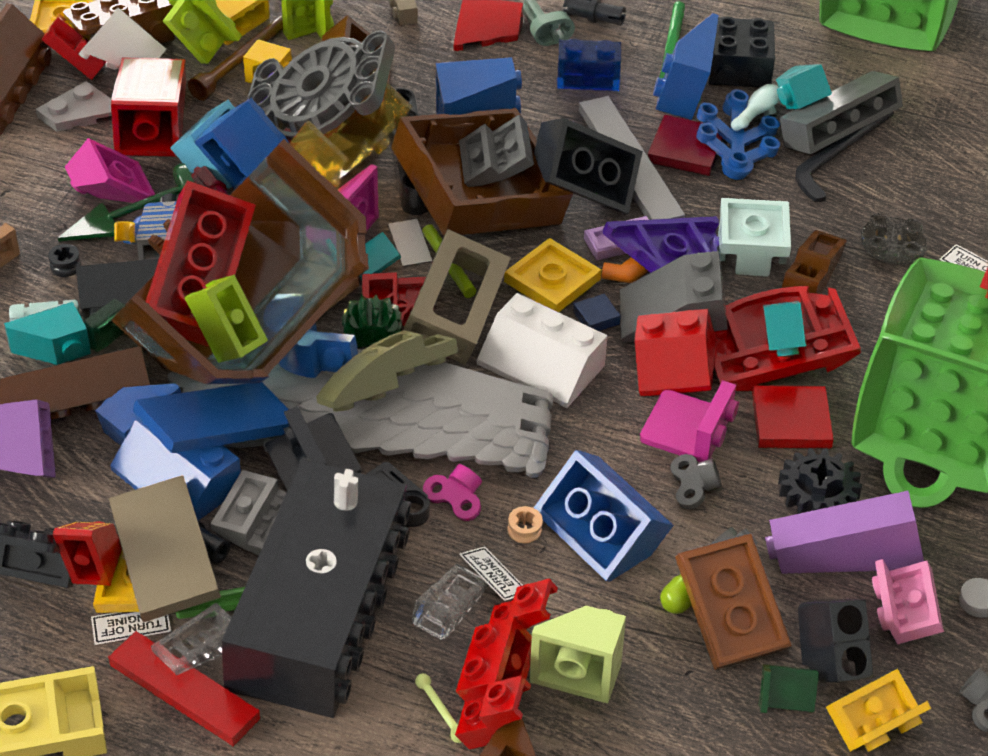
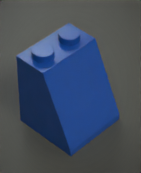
M512 57L436 63V114L462 115L475 111L517 108L521 114L520 96L516 95V90L522 89L521 71L515 70Z

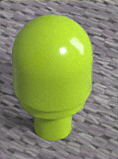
M681 574L675 576L663 588L660 595L663 608L673 614L683 613L691 606Z

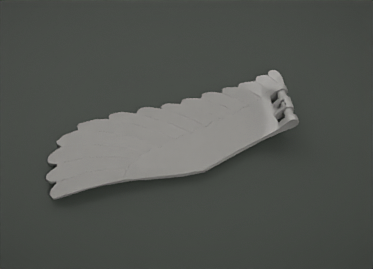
M357 349L358 353H360L364 349ZM262 357L252 358L254 366L260 361ZM235 359L222 362L217 369L235 371L233 369V361ZM445 362L431 366L423 364L415 367V372L411 374L397 376L399 388L387 391L386 397L372 401L363 399L354 402L355 406L352 409L333 411L330 407L318 404L316 396L336 372L321 371L316 378L293 374L277 364L268 374L270 377L262 381L288 409L298 406L306 423L332 413L353 453L379 449L383 455L388 456L413 452L414 457L419 459H431L447 454L448 459L453 462L475 459V462L481 465L503 464L507 472H522L526 470V475L530 478L539 477L546 466L547 452L549 450V439L547 436L550 434L552 416L549 410L553 406V396L547 390L514 383ZM173 371L167 375L169 384H177L182 393L239 385H207ZM279 436L223 446L236 448L263 446L267 452L265 444Z

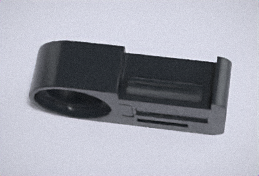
M383 462L365 474L406 484V501L417 503L423 508L416 513H410L405 526L418 527L427 522L430 516L428 495L391 463Z

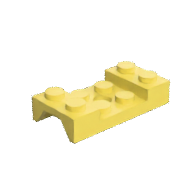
M94 666L0 683V756H41L62 751L64 756H94L107 753L99 689ZM20 714L25 716V719L20 724L11 726L4 723L12 715Z

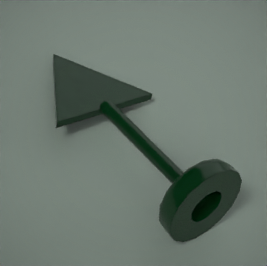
M184 163L176 165L173 169L176 186L110 213L104 203H100L57 238L58 241L114 236L113 220L140 210L147 203L160 202V198L165 194L178 195L187 181L194 182L188 168Z

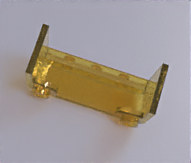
M387 82L383 101L380 107L373 113L361 115L355 110L349 118L326 134H322L308 120L289 144L337 189L342 183L340 179L373 152L380 155L391 144L392 140L389 136L398 126L400 117H405L413 106ZM371 94L367 95L361 102L365 101ZM274 171L267 176L280 190L295 192Z

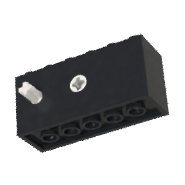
M301 459L223 636L224 688L230 692L334 718L339 703L346 704L352 686V680H349L351 672H358L364 655V648L361 647L364 639L370 640L373 635L376 617L373 616L375 609H382L388 590V587L385 585L387 578L393 579L395 577L399 562V556H396L398 549L404 550L408 542L410 527L405 525L410 515L411 502L406 501V484L353 472L350 469L345 470Z

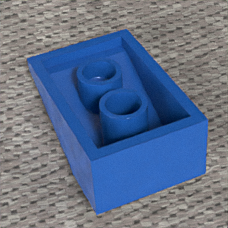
M712 13L676 43L672 54H666L662 66V72H665L664 78H657L653 91V96L658 97L656 110L692 120L711 72L719 15Z

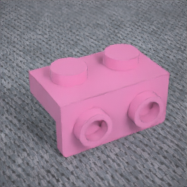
M883 559L875 561L877 576L872 577V583L877 598L882 600L883 607L877 608V614L883 631L890 630L897 644L944 632L933 573L928 561L889 571Z

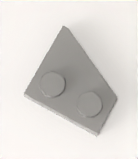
M85 81L36 108L37 118L56 132L72 129L75 126L97 124L96 119L112 116L111 98Z

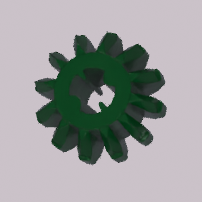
M361 295L359 301H349L348 307L344 309V314L342 315L343 334L355 335L357 348H367L390 335L401 332L402 320L399 306L391 304L390 298L381 300L378 299L377 295L373 298H366Z

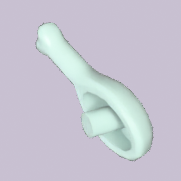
M767 84L754 91L748 100L747 108L731 122V128L734 131L747 128L749 123L761 113H764V116L776 113L774 105L780 101L777 95L778 86Z

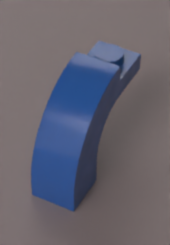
M280 299L273 306L267 319L272 346L312 304V301ZM315 322L278 364L293 374L316 378L321 371L337 372L358 354L356 337L350 334L317 332Z

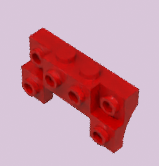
M550 578L517 587L513 601L495 605L489 623L475 627L456 688V693L465 703L455 736L469 750L486 746L499 728L510 722L522 719L523 713L518 707L522 693L530 690L531 684L526 680L531 664L532 636L527 629L539 622L550 619L551 614L545 608L549 595L557 593L558 587Z

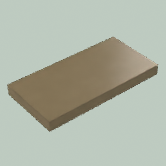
M184 475L109 498L143 623L221 598Z

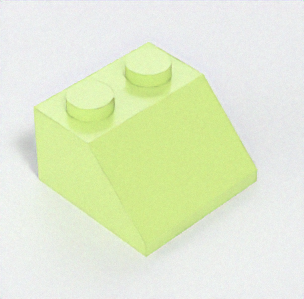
M584 606L534 626L531 643L530 683L608 703L621 667L626 616L616 614L607 609Z

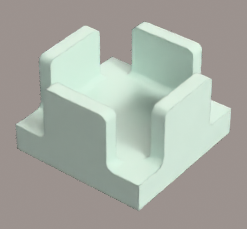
M721 198L718 232L720 261H725L726 254H736L735 273L753 276H768L773 257H779V264H786L787 257H790L791 251L789 202Z

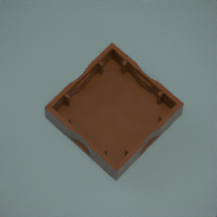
M517 108L475 111L462 115L433 114L400 117L391 149L443 236L447 229L460 235L562 224L573 193L544 181L534 156L537 140L529 127L528 132L534 165L518 174L494 183L468 187L464 183L459 140L484 124L492 131L498 129L517 115L521 116Z

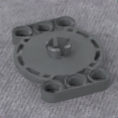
M379 30L368 35L362 43L354 38L346 37L332 38L317 43L292 59L285 68L277 59L269 58L257 67L247 100L252 98L263 109L266 116L277 129L285 135L287 140L304 141L322 136L339 126L355 110L361 115H369L380 107L395 52V44L386 32ZM376 69V71L373 74L368 76L370 72ZM371 94L365 101L361 102L367 95ZM287 127L291 130V132L283 130Z

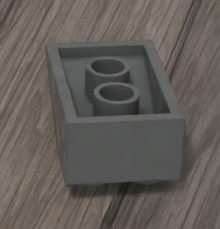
M719 251L683 255L620 289L622 343L635 342L637 318L641 315L708 309L714 331L728 330L724 280Z

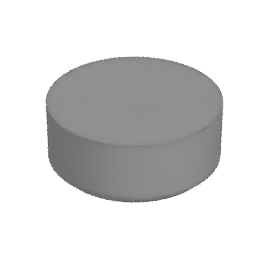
M972 578L963 584L959 595V603L968 614L980 618L988 617L987 579Z

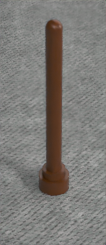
M282 15L209 73L200 72L188 81V89L192 96L201 101L210 97L215 92L217 82L243 62V56L257 40L268 42L283 30Z

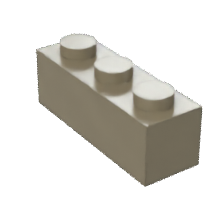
M388 0L389 7L392 8L393 18H397L399 26L418 23V8L415 0Z

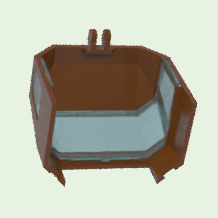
M285 139L230 195L256 205L235 277L268 341L241 358L218 363L210 346L207 347L185 339L146 303L153 275L111 321L138 346H141L164 370L173 371L207 385L260 383L270 377L268 374L348 286L359 275L369 269L368 253H366L365 233H367L366 217ZM167 219L163 224L166 232L171 222L170 219ZM153 234L148 239L149 244L161 254L164 240Z

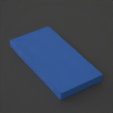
M263 382L136 399L133 407V412L171 454L280 436L285 434L283 428L289 426L284 414L289 409Z

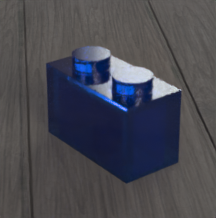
M579 39L559 40L557 89L619 91L621 42Z

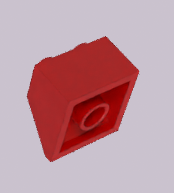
M708 309L638 316L634 341L640 396L661 395L664 390H672L678 393L712 390L716 336Z

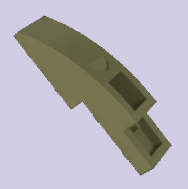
M405 330L390 335L370 345L343 365L316 396L317 403L330 407L333 411H346L355 406L354 402L363 399L372 401L384 398L387 391L399 388L397 376L411 374L415 372V367L423 364L431 366L444 363L446 361L445 357L459 353L456 338L436 334L423 339L422 334Z

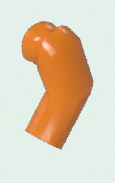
M630 257L621 265L604 262L601 279L633 283L644 276L648 270Z

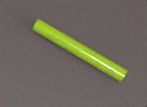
M428 224L422 229V233L435 253H437L443 239L434 225ZM452 263L448 271L466 298L473 297L477 292L476 288L462 267Z

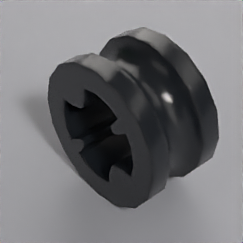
M60 244L53 247L48 254L51 272L59 277H68L76 274V266H81L78 248L71 244Z

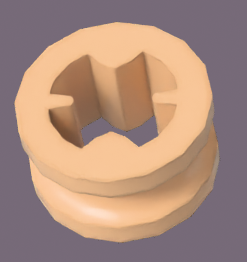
M528 506L514 509L508 518L507 531L509 536L519 543H531L537 540L542 531V515L538 510ZM523 522L525 525L526 522L532 523V528L527 529V525L524 528H520L518 523Z

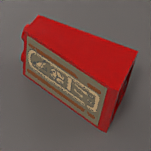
M122 57L111 99L115 151L131 156L177 157L170 147L182 137L186 95V59Z

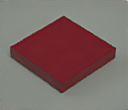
M664 115L648 151V158L653 164L710 176L718 154L707 144L700 142L696 138L697 131L702 122ZM717 133L716 138L723 143L724 139Z

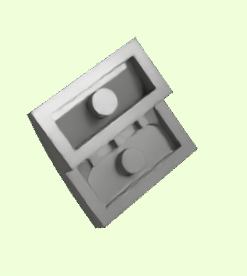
M242 470L210 524L211 530L233 544L256 555H260L287 492L278 489V481L275 478Z

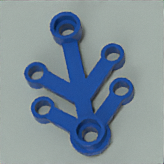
M734 89L728 93L722 106L723 111L730 116V128L717 117L718 109L711 103L700 104L697 112L698 120L703 123L699 126L696 138L700 142L707 144L722 158L723 173L734 180L744 179L752 172L753 163L766 157L776 156L780 147L779 140L772 137L776 135L780 122L775 117L764 116L759 126L745 132L744 129L734 131L731 128V122L748 106V94L739 89ZM717 133L730 144V148L716 138ZM762 139L759 147L744 152V146Z

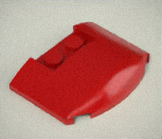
M796 286L768 290L744 297L726 305L728 330L714 331L716 336L714 370L718 382L721 384L723 380L735 384L736 391H753V385L825 367L828 373L861 353V347L838 293L834 288H828V295L809 293V286ZM799 301L801 303L806 346L798 347L799 354L777 356V350L769 351L763 305Z

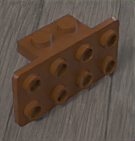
M96 0L89 3L77 2L63 11L64 18L82 36L97 33L116 9L119 8L160 44L175 39L174 33L163 22L164 18L173 8L168 0Z

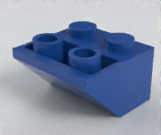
M250 98L217 118L194 143L235 189V185H240L283 139L287 142L288 140L266 116L263 109Z

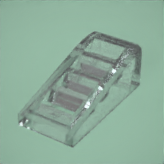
M455 564L416 600L412 616L413 625L444 640L484 593L488 584L480 575L459 564ZM454 582L468 588L469 590H465L464 588L454 584Z
M215 603L151 646L152 652L176 675H179L222 655V639L232 617ZM203 637L206 641L201 643L198 638ZM190 643L194 649L190 651L184 645ZM176 649L183 656L177 660L169 651Z

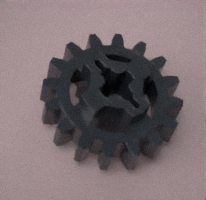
M808 448L807 456L795 452L793 461L788 459L784 461L783 470H780L778 485H780L779 496L786 497L785 506L787 508L796 505L798 507L797 514L857 502L862 489V484L859 483L861 473L853 472L854 463L852 461L841 462L843 455L841 453L831 457L828 456V449L824 448L821 454H816L812 448Z

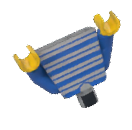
M169 193L163 195L160 198V202L147 203L144 205L142 216H138L133 222H115L114 242L123 241L127 244H137L139 260L159 258L160 254L149 244L148 239L154 234L165 241L167 232L163 224L167 219H172L178 196Z

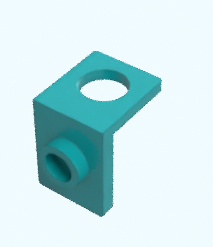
M383 232L365 243L369 269L362 274L380 273L401 258L400 253ZM338 239L336 243L340 249V239Z

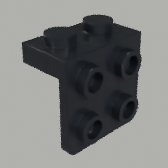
M729 16L718 17L709 84L762 87L772 84L775 62L774 22L761 18L739 19Z
M8 520L7 524L0 523V575L65 588L73 587L61 557L59 546L52 535L54 528H45L44 531L30 530L31 524L26 522Z

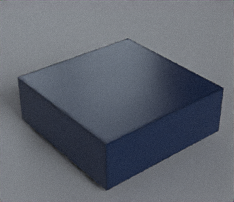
M605 293L576 302L573 305V313L580 323L597 331L620 324L621 315Z

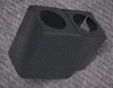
M821 599L801 603L798 607L802 664L808 665L811 670L818 671V681L827 683L874 678L866 599ZM845 650L847 659L855 663L857 676L847 674L842 667V655Z

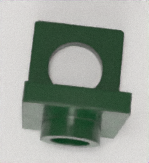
M763 664L758 704L760 712L767 713L768 707L814 712L818 671Z

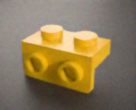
M896 669L826 706V709L848 749L852 751L864 745L869 752L890 741L887 732L897 727L902 734L923 723L919 715L931 709L928 701L920 705L917 704L899 670Z

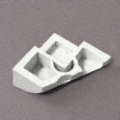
M117 8L79 52V55L84 59H88L90 55L106 61V67L117 70L120 67L122 57L160 58L166 51V48L122 10Z

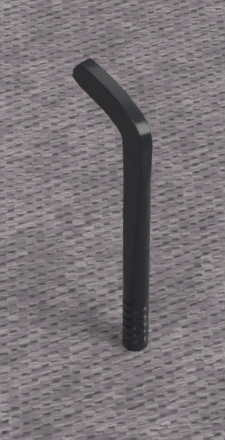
M894 112L833 142L818 154L800 164L796 169L795 179L801 190L814 202L826 200L825 192L813 180L811 174L890 119Z

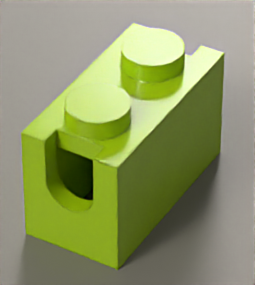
M235 275L213 280L205 285L207 288L184 297L218 363L241 358L268 341Z

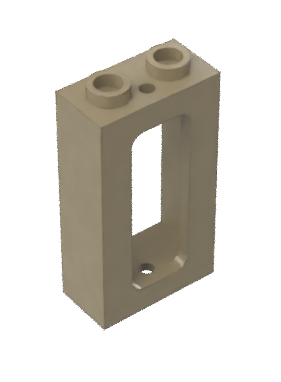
M447 229L403 330L422 334L423 339L436 334L456 338L459 353L447 357L466 365L477 344L511 257ZM452 263L484 277L467 320L463 325L443 318L433 311L434 304Z

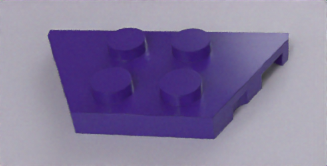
M717 216L606 222L602 231L604 236L650 273L683 255L717 251L719 247V237L716 236V229L719 225Z

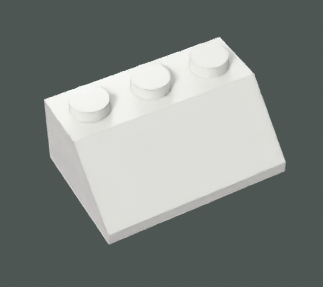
M516 293L497 313L477 358V364L514 383L547 390L552 394L553 402L568 408L605 366L607 335Z

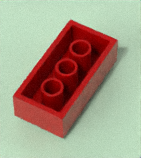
M191 181L186 182L178 196L146 303L185 339L208 347L209 344L184 297L207 288L205 285L213 280L236 274L256 205Z

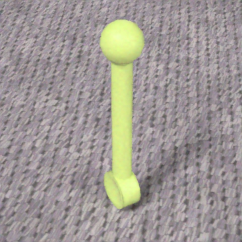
M424 673L419 674L415 679L416 686L426 692L450 727L451 739L456 743H461L455 736L458 724L430 685V676Z

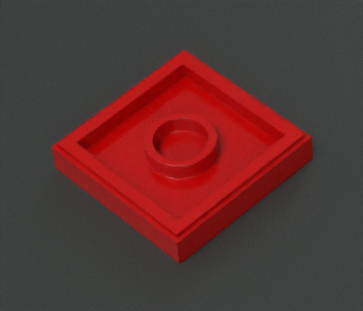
M753 385L752 398L758 448H832L834 439L826 386Z

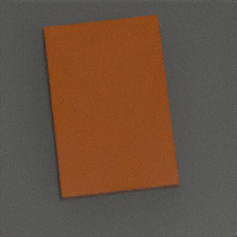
M752 534L676 555L675 559L714 670L783 651L792 646Z

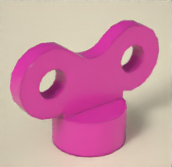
M458 464L448 479L442 475H433L425 481L423 491L428 495L429 501L451 504L453 512L458 519L471 521L481 512V502L474 493L481 485L482 479L468 467ZM437 485H441V486H442V489H441L440 492H438V493L432 492V491H433V488H434L435 486H437ZM465 503H471L472 507L469 510H462Z

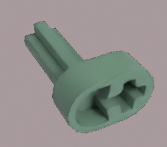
M524 0V2H521L523 3V14L530 23V32L539 45L549 46L567 41L572 37L575 26L566 12L555 11L545 14L536 0Z

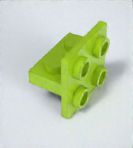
M168 0L173 8L164 18L163 22L201 64H208L224 41H239L242 37L235 28L234 21L220 11L215 0Z
M281 0L283 34L288 40L315 32L322 39V35L334 26L333 18L330 14V6L333 5V0Z

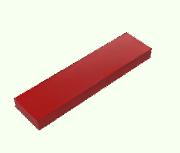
M137 631L108 656L111 667L233 747L260 720V710Z

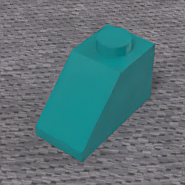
M822 64L794 66L776 79L778 84L777 95L780 102L786 106V109H800L832 94Z
M73 301L4 323L9 349L13 354L56 365L91 354L87 328Z
M794 301L763 305L769 351L777 350V356L799 354L798 347L806 346L801 303Z

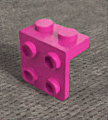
M722 380L711 403L672 390H664L640 433V441L646 445L677 455H692L698 462L710 459L715 448L721 447L724 441L728 422H733L739 408V401L734 400L736 385Z

